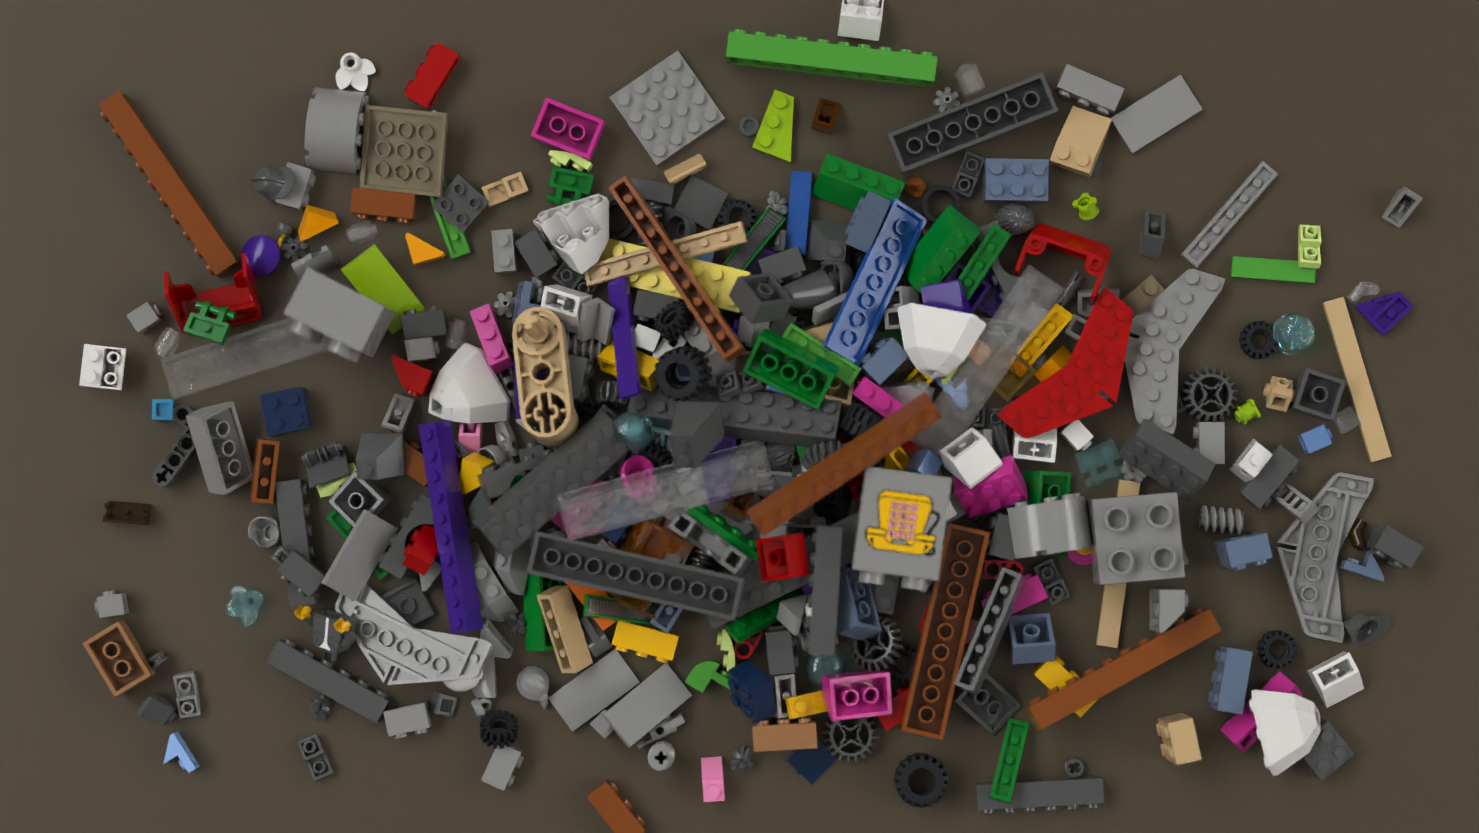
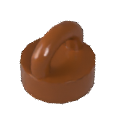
M911 176L907 180L905 192L910 197L920 198L925 193L926 183L918 177Z

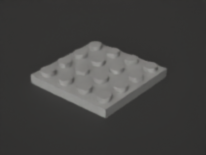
M678 50L609 97L656 166L725 120Z

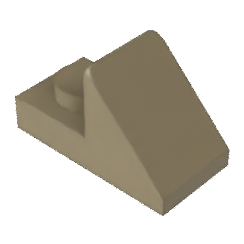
M1150 275L1125 296L1122 301L1132 309L1134 317L1165 290Z

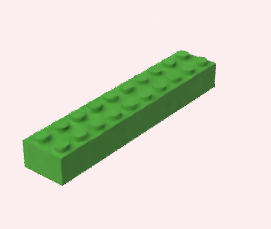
M734 29L733 32L729 31L727 64L932 88L935 82L938 56H933L931 52L913 54L912 50L900 49V52L891 51L892 48L889 47L871 49V46L866 44H858V47L850 46L848 42L830 44L825 39H817V42L808 41L806 37L788 39V36L783 34H775V37L767 36L765 32L747 34L742 29Z

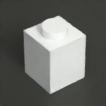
M1079 420L1069 423L1059 432L1075 451L1087 449L1092 444L1090 440L1094 437Z

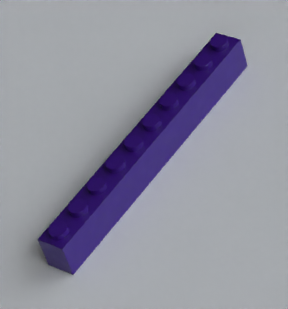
M451 421L419 425L450 631L451 634L483 629Z

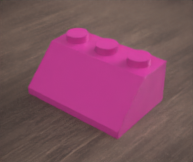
M867 670L822 675L823 698L831 721L892 714L890 672L886 670Z

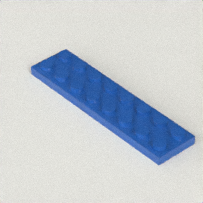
M897 199L891 200L872 246L866 252L823 344V347L848 359L857 366L860 365L928 220Z

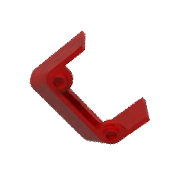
M1040 223L1035 225L1024 243L1014 276H1020L1028 254L1032 256L1041 255L1045 248L1085 261L1086 272L1091 276L1097 277L1089 305L1093 306L1111 259V249L1109 246L1047 224Z
M246 253L242 254V270L234 274L235 284L195 293L193 287L189 284L174 285L168 271L164 272V294L180 331L184 335L192 336L185 334L183 330L190 313H200V310L195 309L197 301H208L213 303V306L220 308L224 306L230 308V311L236 312L237 317L235 320L227 319L225 321L231 327L255 322L262 317V305L257 283ZM211 313L208 315L209 318L216 319L218 316Z

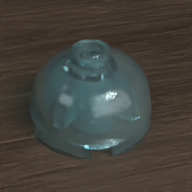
M1286 313L1275 321L1273 338L1274 341H1278L1280 346L1278 349L1288 355L1299 354L1308 350L1314 343L1315 327L1312 321L1301 313Z
M626 411L613 420L619 434H623L626 439L624 440L625 443L635 454L649 446L653 436L651 430L653 423L647 415L643 417L639 412Z
M835 649V657L810 656L808 653L805 658V674L810 682L816 686L822 687V675L845 673L844 657L837 649Z

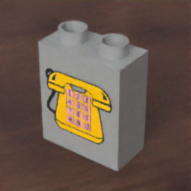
M868 467L864 470L851 563L852 569L860 570L859 582L884 585L885 574L902 576L901 587L927 591L928 579L938 581L952 478Z

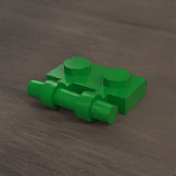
M553 166L549 187L557 190L556 195L548 193L546 201L560 206L581 199L582 194L590 196L594 175ZM563 191L575 193L574 199L563 197Z
M197 301L195 309L200 310V313H190L183 331L185 334L224 345L231 329V325L225 323L227 319L235 320L237 313L230 311V308L224 306L222 308L213 306V303L208 301ZM211 313L218 316L216 319L209 318L208 315Z

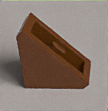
M820 98L811 129L831 135L840 103Z
M735 484L728 501L725 502L720 513L739 523L746 518L747 510L750 507L754 494Z

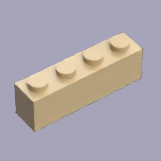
M568 585L553 586L536 595L561 672L577 673L592 664L590 650L588 649Z

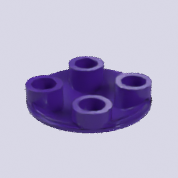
M264 235L250 238L243 246L241 262L242 254L246 253L254 276L262 277L273 274L279 262V244Z

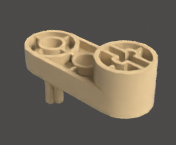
M533 307L525 310L517 317L512 331L520 415L523 426L539 443L549 447H558L577 431L579 417L573 402L566 331L563 323L553 311L544 307ZM543 368H549L551 370L549 377L546 380L538 381L536 379L538 371ZM559 403L564 404L566 408L559 409ZM540 426L541 433L535 431L534 427Z

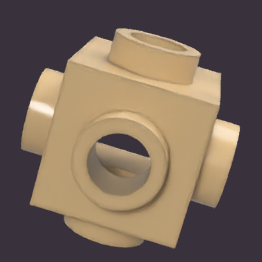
M1272 376L1270 383L1265 384L1263 395L1266 396V408L1287 411L1290 402H1293L1295 397L1293 380Z

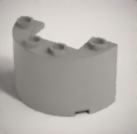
M315 87L312 92L315 98H310L306 117L304 149L309 152V156L305 155L306 167L317 171L358 175V170H361L362 157L357 152V146H361L362 141L359 127L360 125L363 126L365 107L369 105V96H367L366 92Z
M1080 493L1062 495V500H1057L1056 497L1044 498V503L1028 505L1027 501L1017 502L1015 507L1007 508L1015 559L1093 546L1085 496H1081Z

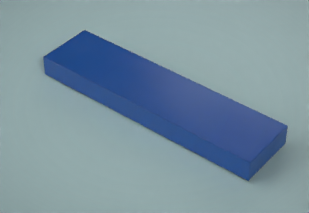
M792 171L785 250L798 246L800 254L806 255L813 172Z

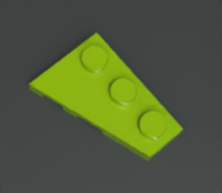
M774 90L752 146L755 150L791 163L793 96Z

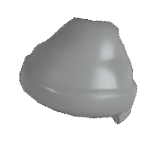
M528 666L518 674L517 689L524 698L531 701H539L541 707L545 710L548 705V675L540 667Z

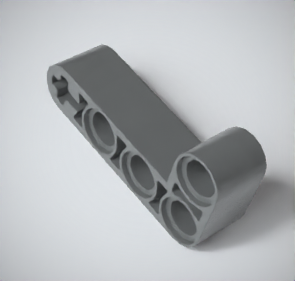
M179 405L173 410L174 420L186 429L153 472L152 480L157 486H171L196 453L194 442L190 449H186L184 446L185 440L187 438L192 439L187 419L182 420L180 418V412L183 409H186L189 414L196 411L190 406ZM175 455H178L181 459L178 466L172 464V458ZM166 474L167 481H161L162 477L160 475Z

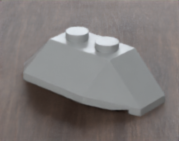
M694 318L692 321L693 325L689 326L690 330L688 332H684V336L692 347L698 348L697 352L702 351L704 353V359H709L710 362L707 364L708 367H712L710 372L715 379L736 369L737 357L730 362L724 360L697 319Z
M536 532L506 558L495 550L492 568L507 592L524 596L528 576L527 569Z
M475 540L470 544L481 618L503 622L505 621L504 616L516 614L519 612V609Z

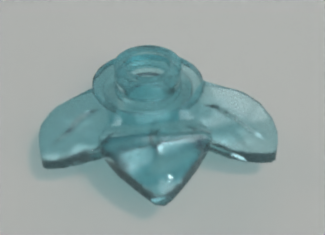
M241 585L229 589V592L233 599L226 605L225 612L231 617H240L244 627L249 626L258 618V609L263 604V596L257 590H248ZM250 597L254 599V604L250 602Z

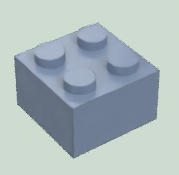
M868 191L865 198L861 196L846 229L845 235L848 237L845 244L866 253L872 246L891 200Z
M893 337L880 338L871 346L873 350L867 354L865 353L858 366L861 368L859 373L874 384L880 385L909 356Z
M1050 613L1010 616L1007 633L1012 663L1024 664L1055 661V639Z

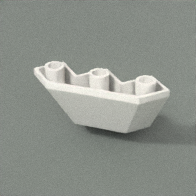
M600 194L544 210L533 220L535 226L540 232L542 231L556 253L573 270L580 274L598 262L609 240V200Z
M915 303L900 306L897 310L904 350L916 369L932 379L947 376L965 361L986 327V323L974 314Z
M463 343L439 371L430 392L428 413L443 420L468 424L509 420L510 399L490 367L483 350L469 343Z
M1252 690V699H1249V705L1254 713L1257 737L1262 744L1264 764L1266 769L1269 768L1273 776H1277L1310 753L1321 732L1320 712L1314 702L1296 694Z

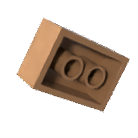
M125 620L116 622L82 643L114 697L121 696L156 674Z
M811 716L799 717L797 721H790L789 717L777 718V722H769V719L765 718L758 723H752L754 752L817 748L816 722L811 720Z

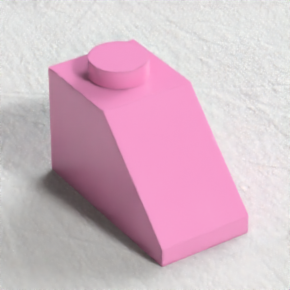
M460 422L459 442L463 445L467 454L477 453V450L482 448L483 423L468 424Z
M722 756L702 757L701 769L704 802L725 801Z

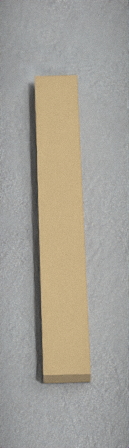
M742 221L673 240L685 260L748 242ZM644 248L599 261L586 270L584 275L587 286L591 287L622 276L641 273L661 266L650 249Z
M1344 297L1323 302V308L1369 460L1374 462L1391 457L1392 455Z
M1119 479L1116 497L1139 495L1140 483ZM1127 582L1104 584L1096 645L1118 648Z

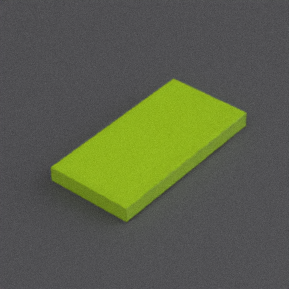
M375 244L341 269L361 295L395 312L388 327L392 334L401 329L399 315H404L405 310L416 309V312L425 310L419 299Z

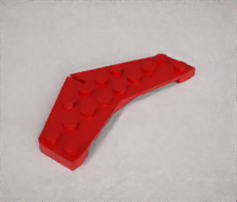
M1104 287L1096 297L1068 364L1003 407L996 416L1021 437L1032 438L1113 407L1099 392L1101 391L1114 403L1117 402L1133 319L1132 309L1109 289Z

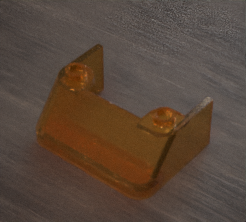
M642 515L636 520L621 550L663 560L667 552L674 554L681 549L682 545L693 549L694 545L675 531ZM608 592L627 609L655 620L656 616L647 609L652 601Z

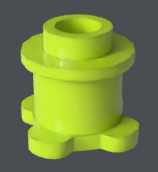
M1087 192L1081 194V197L1072 203L1074 208L1079 209V217L1082 220H1092L1099 213V208L1095 205L1097 203L1096 197H1091Z
M1253 399L1246 400V403L1240 407L1237 405L1236 411L1233 412L1236 420L1244 425L1253 418L1261 417Z

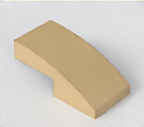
M521 172L481 187L483 196L489 201L487 204L488 208L529 191Z

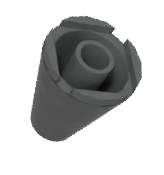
M817 270L782 286V288L793 300L790 307L813 311L815 306L837 297V286L834 278L828 276L825 270Z

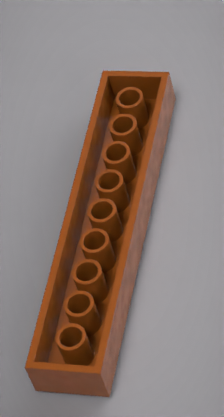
M946 523L938 581L933 580L901 720V731L943 740L955 689L954 681L961 663L990 532Z

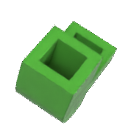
M705 660L695 665L685 680V683L702 693L711 679L730 689L728 673L722 669L720 672L716 671L720 663L713 660Z

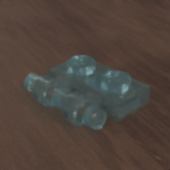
M1113 439L1073 454L1080 473L1083 474L1089 471L1091 477L1084 480L1087 487L1094 484L1095 486L1100 485L1102 481L1109 478L1115 479L1122 473L1121 469L1124 465L1121 464L1115 467L1113 461L1120 459ZM1106 464L1108 470L1098 474L1096 468Z

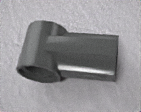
M584 616L579 620L584 637L587 640L586 643L595 658L613 647L605 631L601 630L593 617Z

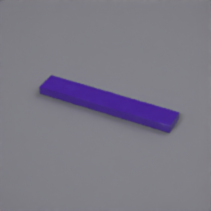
M622 276L608 281L610 306L614 308L612 331L619 398L625 400L641 395L630 283L627 276Z

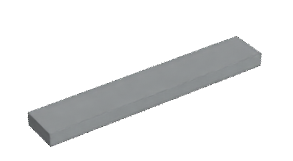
M1261 161L1181 253V256L1197 268L1277 177L1278 173L1264 161Z

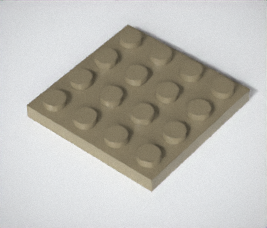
M366 105L360 188L442 197L449 113Z

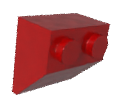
M392 355L391 360L401 385L407 388L406 393L420 398L421 394L427 396L436 373Z
M804 532L756 539L762 581L810 575Z

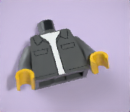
M301 605L294 611L297 618L305 620L309 624L313 634L314 645L325 649L324 659L326 661H336L337 654L349 650L357 638L354 632L357 619L327 608L311 612L309 606L303 608Z

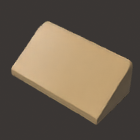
M697 154L664 171V175L668 183L673 185L705 169L707 164L702 155Z

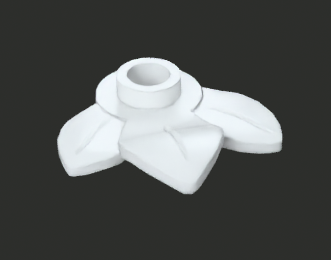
M346 53L340 60L341 68L336 72V83L340 90L345 89L351 84L356 90L364 92L368 86L367 75L374 74L376 69L370 60L360 59L355 53ZM354 60V66L349 67L347 65L348 61Z

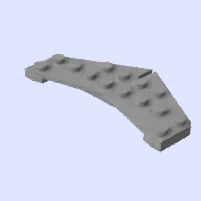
M1189 269L1132 319L1130 334L1138 336L1139 339L1129 336L1125 366L1138 424L1145 418L1173 436L1177 420L1179 350L1211 304L1221 293L1225 278L1196 269Z
M1343 472L1333 474L1311 500L1318 507V512L1306 524H1303L1296 518L1276 542L1295 546V550L1281 547L1275 548L1302 631L1307 636L1343 643L1344 622H1342L1337 558L1360 509L1372 490L1373 478Z
M365 584L356 601L340 593L335 603L336 612L357 619L354 630L357 636L355 641L382 682L387 685L476 679L481 675L494 646V643L485 639L414 628L367 584Z

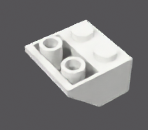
M842 0L838 36L879 41L884 0Z
M558 284L544 286L541 307L553 311L563 323L565 331L577 334L582 303L591 300L593 295Z
M84 344L79 386L122 390L127 349Z
M973 427L940 450L944 467L970 489L1003 465L986 438Z
M1057 428L1032 438H1023L1013 430L1011 448L1013 459L1055 463Z
M1343 651L1307 670L1326 708L1364 689L1360 672L1349 652Z

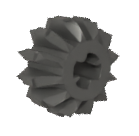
M610 380L597 383L595 397L598 404L615 408L628 405L630 398L625 400L619 398L617 381Z

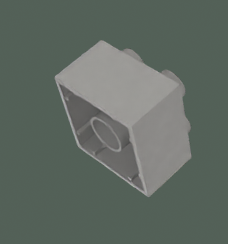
M307 267L284 314L294 319L289 330L320 344L325 334L333 338L328 347L329 350L357 363L362 353L373 358L395 312Z
M1177 492L1086 500L1093 545L1090 546L1093 583L1101 585L1185 577Z

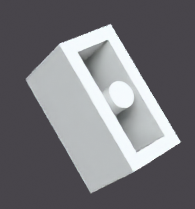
M637 324V327H634L636 348L653 354L660 344L662 335L658 331Z

